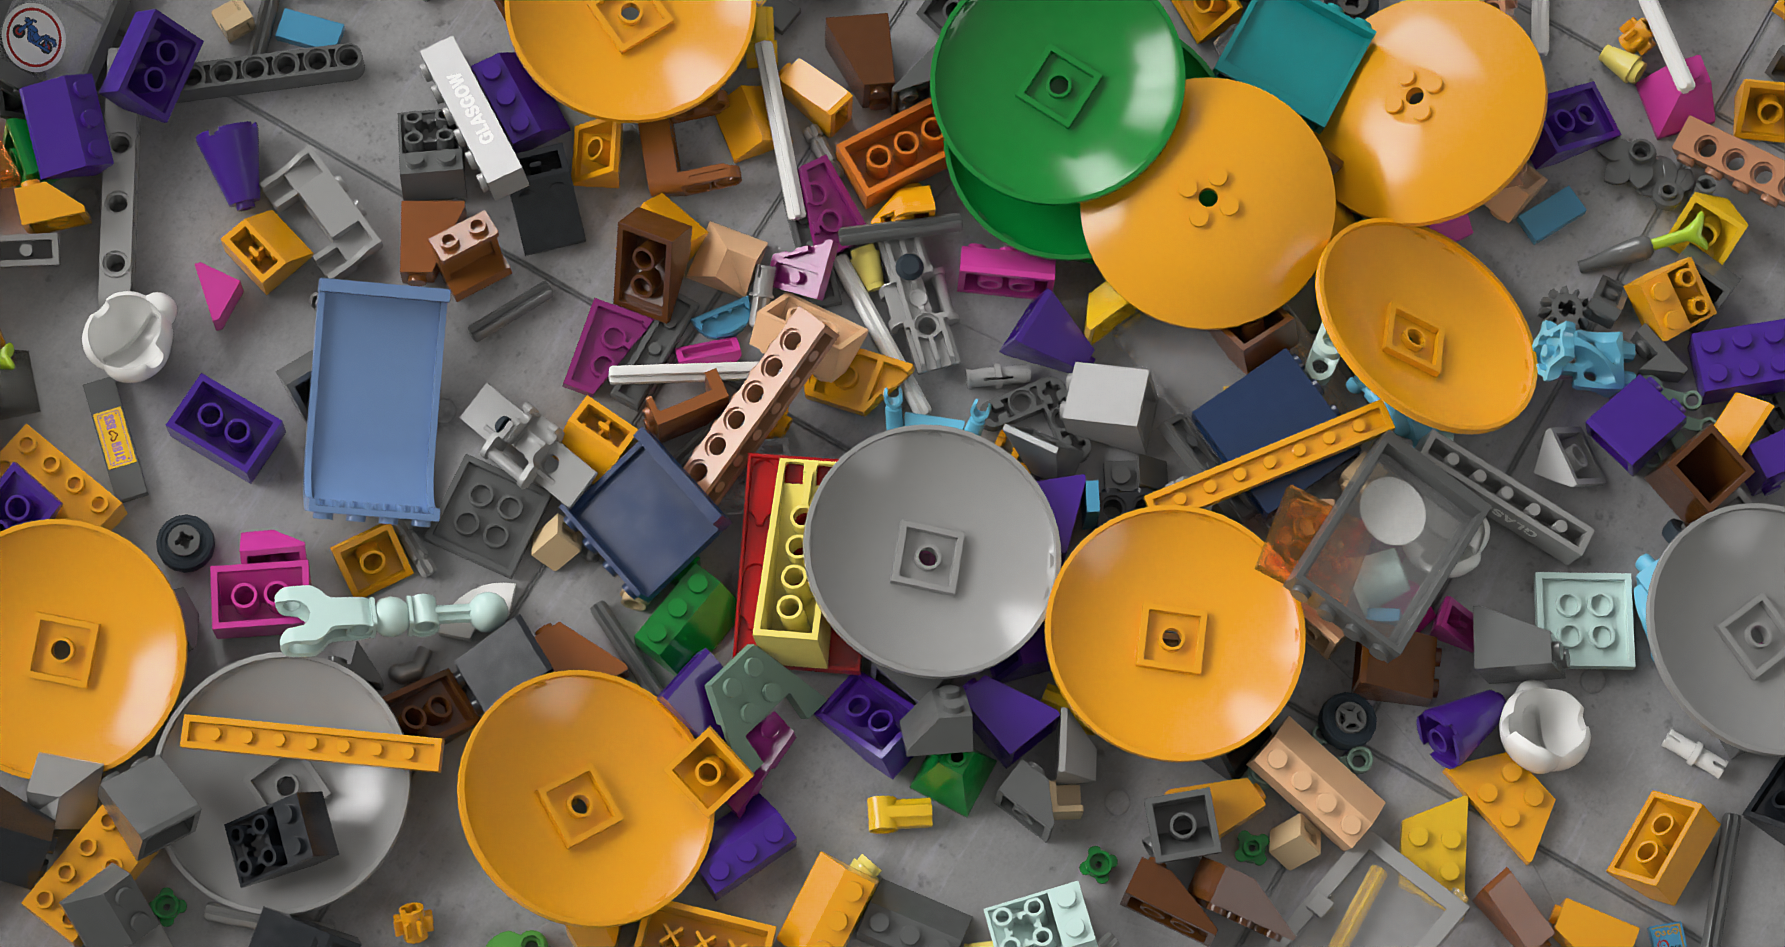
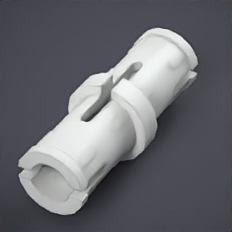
M1672 728L1661 745L1686 759L1685 763L1692 766L1695 764L1717 779L1720 778L1724 771L1723 769L1726 768L1729 762L1703 748V743L1699 741L1695 743Z

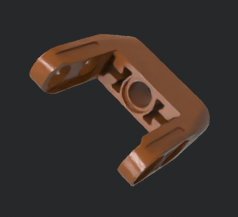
M718 90L700 105L671 118L638 123L646 177L652 197L661 193L667 197L689 196L731 187L742 181L740 167L725 163L681 172L674 124L720 114L729 107L727 91Z

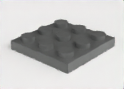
M465 454L439 506V522L431 521V526L428 527L424 535V541L512 580L553 495L545 488L531 483L526 489H521L516 485L517 481L504 470Z

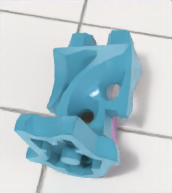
M1547 320L1542 322L1541 330L1534 339L1532 347L1537 355L1538 364L1536 366L1538 375H1541L1545 382L1573 379L1571 383L1574 389L1592 391L1605 398H1610L1636 378L1634 372L1624 371V363L1633 361L1636 354L1635 344L1623 341V332L1576 330L1575 323L1565 321L1559 325ZM1576 357L1575 363H1569ZM1591 375L1596 379L1595 381H1590L1584 376Z

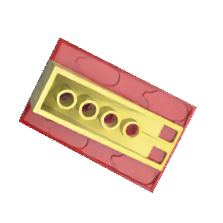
M748 453L732 659L747 644H755L788 670L861 675L863 655L849 646L836 633L819 609L809 586L803 558V535L808 509L823 478L839 459Z

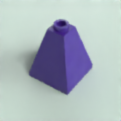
M1048 288L1030 302L999 350L1004 355L1065 373H1073L1075 362L1094 364L1096 360L1092 356L1095 349L1055 294Z

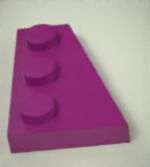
M827 154L800 166L798 175L813 246L823 244L825 240L829 239L839 242L838 230L841 227L866 224ZM839 243L836 255L855 245L841 246Z
M594 298L562 387L593 397L609 377V368L620 364L650 327L654 319Z
M775 711L759 722L745 736L763 761V764L754 772L755 775L725 802L739 819L745 813V806L752 796H756L763 787L762 782L770 770L777 767L796 739L794 731Z

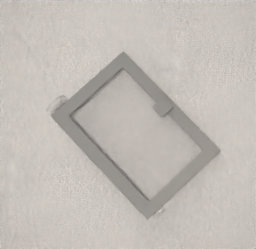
M1368 829L1355 846L1342 855L1286 921V924L1296 936L1295 940L1292 941L1282 937L1281 942L1271 939L1265 947H1441L1469 912L1470 906L1466 904L1469 898L1458 888L1453 887L1451 891L1446 889Z

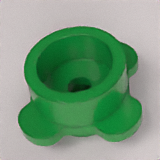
M1246 830L1241 831L1237 836L1239 846L1234 854L1235 859L1238 862L1245 861L1247 863H1255L1257 866L1263 865L1267 860L1265 849L1270 842L1268 836L1265 834L1257 836L1250 834ZM1250 845H1253L1255 847L1254 851H1251L1249 849Z
M1092 846L1088 850L1086 861L1080 864L1079 870L1083 875L1094 877L1097 883L1105 884L1109 881L1111 869L1117 866L1118 859L1115 855H1109L1106 851L1101 850L1099 846ZM1097 862H1100L1102 864L1100 868L1096 867L1095 864Z
M168 887L161 889L160 894L148 903L154 915L160 919V923L164 927L172 926L174 919L180 913H184L187 910L186 902L179 900L173 894V890ZM166 904L170 905L169 910H164Z

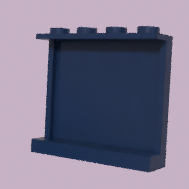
M1285 348L1192 412L1191 421L1222 463L1341 416L1337 407L1334 404L1328 405L1322 397L1324 391L1315 379L1310 380L1304 373L1305 366L1297 354L1291 355ZM1361 445L1244 493L1263 519L1267 521L1276 515L1279 508L1353 457L1356 459L1361 454Z
M642 426L633 435L638 442L589 488L571 509L564 504H561L559 508L566 514L563 518L564 522L575 533L580 530L586 537L582 541L584 545L594 555L599 552L605 559L602 563L604 568L613 577L619 575L625 582L622 585L624 591L634 600L639 597L649 603L732 522L655 435Z

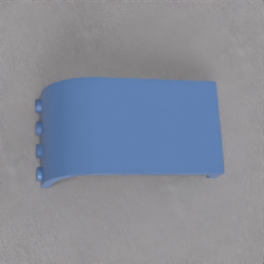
M330 278L319 279L303 477L305 511L313 512V518L333 520V513L346 514V521L365 522L366 516L379 517L378 523L398 525V518L411 519V526L430 527L431 521L439 522L440 508H436L434 503V461L447 303L450 302L451 289Z

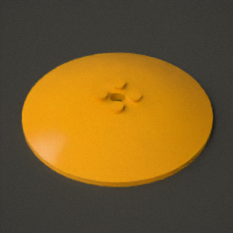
M505 0V18L511 43L517 57L532 79L546 93L572 110L589 117L618 123H644L671 118L700 105L713 96L726 84L742 62L750 45L756 17V0ZM632 7L639 12V16L634 20H627L621 13L624 9Z
M1405 0L1380 10L1365 19L1372 25V29L1377 32L1321 134L1314 132L1319 142L1344 162L1342 168L1333 175L1335 199L1350 211L1363 218H1393L1397 225L1403 227L1427 226L1455 219L1475 210L1499 194L1516 177L1530 158L1541 135L1547 112L1548 89L1542 60L1530 37L1517 22L1500 9L1479 0ZM1424 93L1421 102L1409 104L1410 98L1414 94Z
M1212 77L1186 80L1184 102L1176 128L1166 147L1141 175L1109 195L1080 203L1081 222L1087 247L1097 268L1114 291L1133 307L1156 320L1173 326L1196 330H1221L1252 323L1273 313L1295 297L1317 270L1322 252L1331 239L1336 210L1335 186L1328 158L1321 143L1302 117L1279 98L1258 87L1235 80ZM1203 191H1213L1217 195V203L1211 207L1203 206L1199 201V195Z
M1371 218L1353 223L1341 230L1328 243L1322 252L1316 270L1315 289L1319 312L1324 327L1340 356L1353 373L1380 399L1400 413L1426 426L1445 432L1468 435L1496 431L1516 419L1527 407L1536 388L1538 376L1536 366L1538 362L1536 352L1533 351L1532 347L1534 342L1532 334L1512 295L1495 274L1471 252L1454 240L1426 226L1403 227L1397 225L1393 218Z
M1157 505L1140 508L1113 518L1095 529L1080 542L1063 564L1053 584L1045 614L1046 652L1054 680L1062 696L1080 720L1098 736L1128 753L1147 759L1176 763L1201 761L1227 754L1257 737L1273 722L1290 699L1298 682L1305 654L1306 630L1302 605L1300 601L1292 597L1288 589L1283 587L1289 577V573L1278 556L1264 541L1240 523L1210 510L1192 506ZM1167 631L1176 632L1180 637V644L1176 647L1167 646L1163 641V634Z
M45 519L26 522L0 531V770L11 775L30 779L39 752L103 763V772L113 769L141 751L157 735L169 718L181 693L188 659V640L186 624L177 596L166 576L143 550L116 532L83 521ZM61 640L67 642L70 646V654L63 660L57 658L54 654V646Z
M566 670L540 675L519 684L500 697L483 714L474 727L461 757L457 784L458 809L466 839L474 856L485 873L508 897L534 914L556 923L581 928H609L633 923L652 915L677 897L691 882L707 854L712 838L715 812L707 818L663 770L695 740L694 736L685 724L657 700L655 695L635 683L614 675L588 670ZM578 798L584 801L587 808L586 813L580 814L575 812L571 805L572 799Z

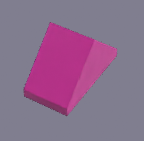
M202 262L196 263L195 268L216 331L222 330L244 292L240 280Z
M1446 596L1438 609L1429 635L1438 637L1437 640L1474 653L1473 613L1451 596Z

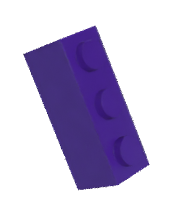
M157 9L135 12L99 94L124 110L167 123L204 41Z
M516 52L497 53L471 66V70L515 154L532 150L571 131L555 99L532 79L517 57Z
M92 73L63 75L19 89L41 180L96 176L114 164Z
M759 792L756 796H752L745 806V813L740 819L731 811L714 823L707 854L696 874L715 901L728 894L797 845V837L782 816Z

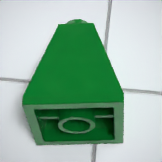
M17 118L6 119L1 149L15 187L19 188L22 182L39 179L40 183L47 182L50 185L58 181L59 179L41 180L27 121Z
M974 748L973 752L926 755L909 788L967 818L997 760Z

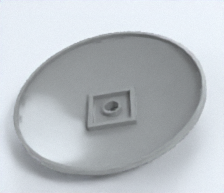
M923 424L903 426L881 432L857 444L845 453L823 478L808 509L804 526L803 558L806 576L815 601L828 623L849 646L867 659L894 672L927 679L963 677L989 669L1009 658L1034 635L1043 623L1053 584L1061 570V542L1058 526L1050 504L1036 480L1021 463L998 445L974 433L954 427ZM922 551L931 552L935 556V564L932 566L922 564L919 559V553Z
M1765 503L1731 505L1712 511L1692 522L1672 540L1663 552L1653 572L1646 602L1648 641L1657 670L1665 686L1685 713L1700 727L1726 744L1743 751L1764 756L1785 757V507ZM1752 629H1757L1761 632L1763 636L1762 644H1758L1752 639Z
M282 652L252 656L220 669L194 688L182 701L163 731L155 756L158 754L161 756L202 809L196 831L164 847L179 871L196 888L216 901L240 911L260 915L263 906L294 915L310 912L340 900L357 889L381 866L397 841L406 819L411 794V770L203 751L180 747L184 714L404 735L389 705L367 681L348 668L323 657L285 656ZM284 779H294L296 788L292 794L296 792L322 791L339 855L317 865L241 888L224 824L287 797L283 796L280 792V784Z

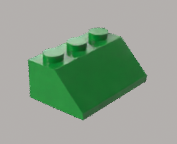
M695 562L635 634V646L673 676H676L691 658L701 650L706 648L712 653L734 627L737 599L718 579Z

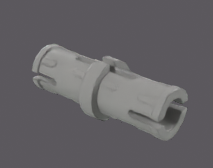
M1000 363L993 364V367L965 369L967 389L995 386L996 389H999L1003 385L1031 383L1029 363L1001 366Z

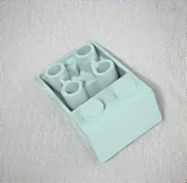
M1079 881L984 909L994 947H1099Z

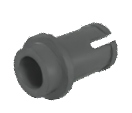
M1709 175L1700 176L1697 179L1695 188L1690 190L1688 194V201L1694 192L1712 195L1716 188L1715 179Z

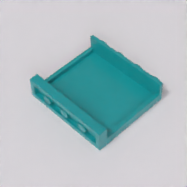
M1251 0L1222 55L1218 59L1213 73L1216 78L1244 82L1276 96L1300 115L1312 131L1321 134L1377 31L1372 29V25L1366 20L1358 17L1353 19L1344 14L1345 11L1334 3L1325 4L1320 0Z

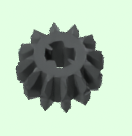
M1564 286L1560 293L1552 289L1549 291L1548 297L1541 299L1540 305L1542 308L1538 310L1537 317L1544 319L1543 321H1552L1557 325L1570 321L1575 323L1576 330H1586L1589 326L1587 319L1591 317L1592 310L1585 308L1589 302L1588 298H1578L1580 294L1579 289L1575 290L1573 294H1569L1567 286ZM1563 310L1569 313L1566 317L1560 314Z

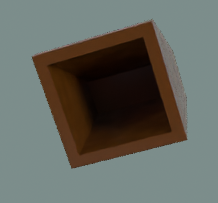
M888 13L826 17L825 48L862 108H870L875 111L886 109L891 105L892 87L895 85Z
M1710 424L1665 457L1644 479L1682 521L1691 523L1712 512L1755 471L1713 424Z
M1365 620V622L1387 638L1395 628L1392 625ZM1414 632L1401 655L1389 663L1376 659L1370 654L1369 649L1356 641L1351 693H1356L1366 700L1428 707L1432 698H1437L1439 691V679L1434 678L1435 667H1440L1442 648L1437 647L1438 637Z

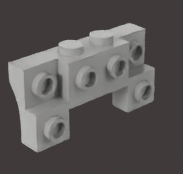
M311 145L298 152L281 169L259 183L262 192L278 214L300 200L327 236L331 244L313 255L315 264L326 278L344 279L358 269L357 264L383 248L381 239L364 218L367 213L357 199L353 201L346 193L349 191V188L340 175L333 176Z

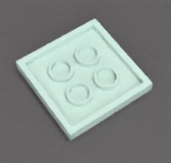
M1535 572L1533 575L1535 626L1551 631L1562 642L1565 649L1569 650L1570 668L1566 669L1633 670L1636 667L1631 573Z

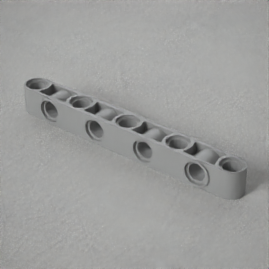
M119 48L108 49L107 74ZM107 98L105 100V128L114 164L103 171L99 309L105 304L106 299L114 293L122 291L135 292L141 115L124 110ZM121 145L129 146L128 150L124 153L115 152L116 148ZM118 204L127 205L122 212L112 211ZM116 263L125 264L124 268L119 272L110 271L111 267Z

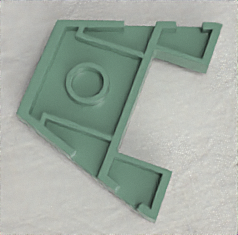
M747 644L704 685L716 723L721 725L726 744L753 773L763 764V761L745 736L786 697L801 719H809L827 701L823 695L755 644Z

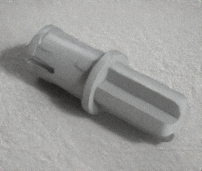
M756 264L753 292L749 294L753 296L749 325L751 327H754L757 312L768 305L770 299H774L772 291L776 267Z

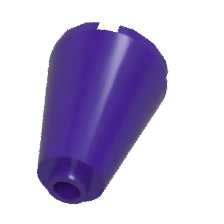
M251 121L219 126L218 131L214 132V135L211 136L209 130L198 134L195 137L197 145L229 207H236L238 212L255 208V202L260 200L259 128L257 122L252 124Z
M1489 689L1426 709L1416 719L1420 740L1423 745L1429 743L1434 750L1430 755L1436 762L1448 769H1454L1462 765L1499 725L1501 713L1507 701L1501 693Z

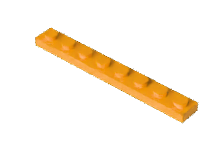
M1380 399L1145 495L1144 500L1147 507L1183 505L1204 509L1378 438L1387 430L1395 431V425L1384 401Z
M184 714L180 747L183 749L441 773L445 740L441 738Z

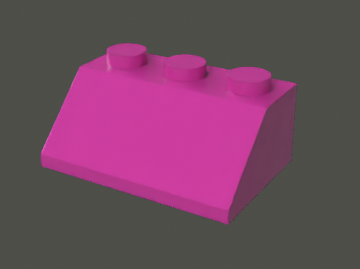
M977 243L962 246L957 292L1034 299L1047 288L1053 292L1056 260L1031 256L1019 252L1012 247L989 249L985 245Z
M309 560L210 566L212 630L217 639L282 635L288 628L305 624L304 621L297 617L281 615L276 609L274 597L284 587L312 586Z

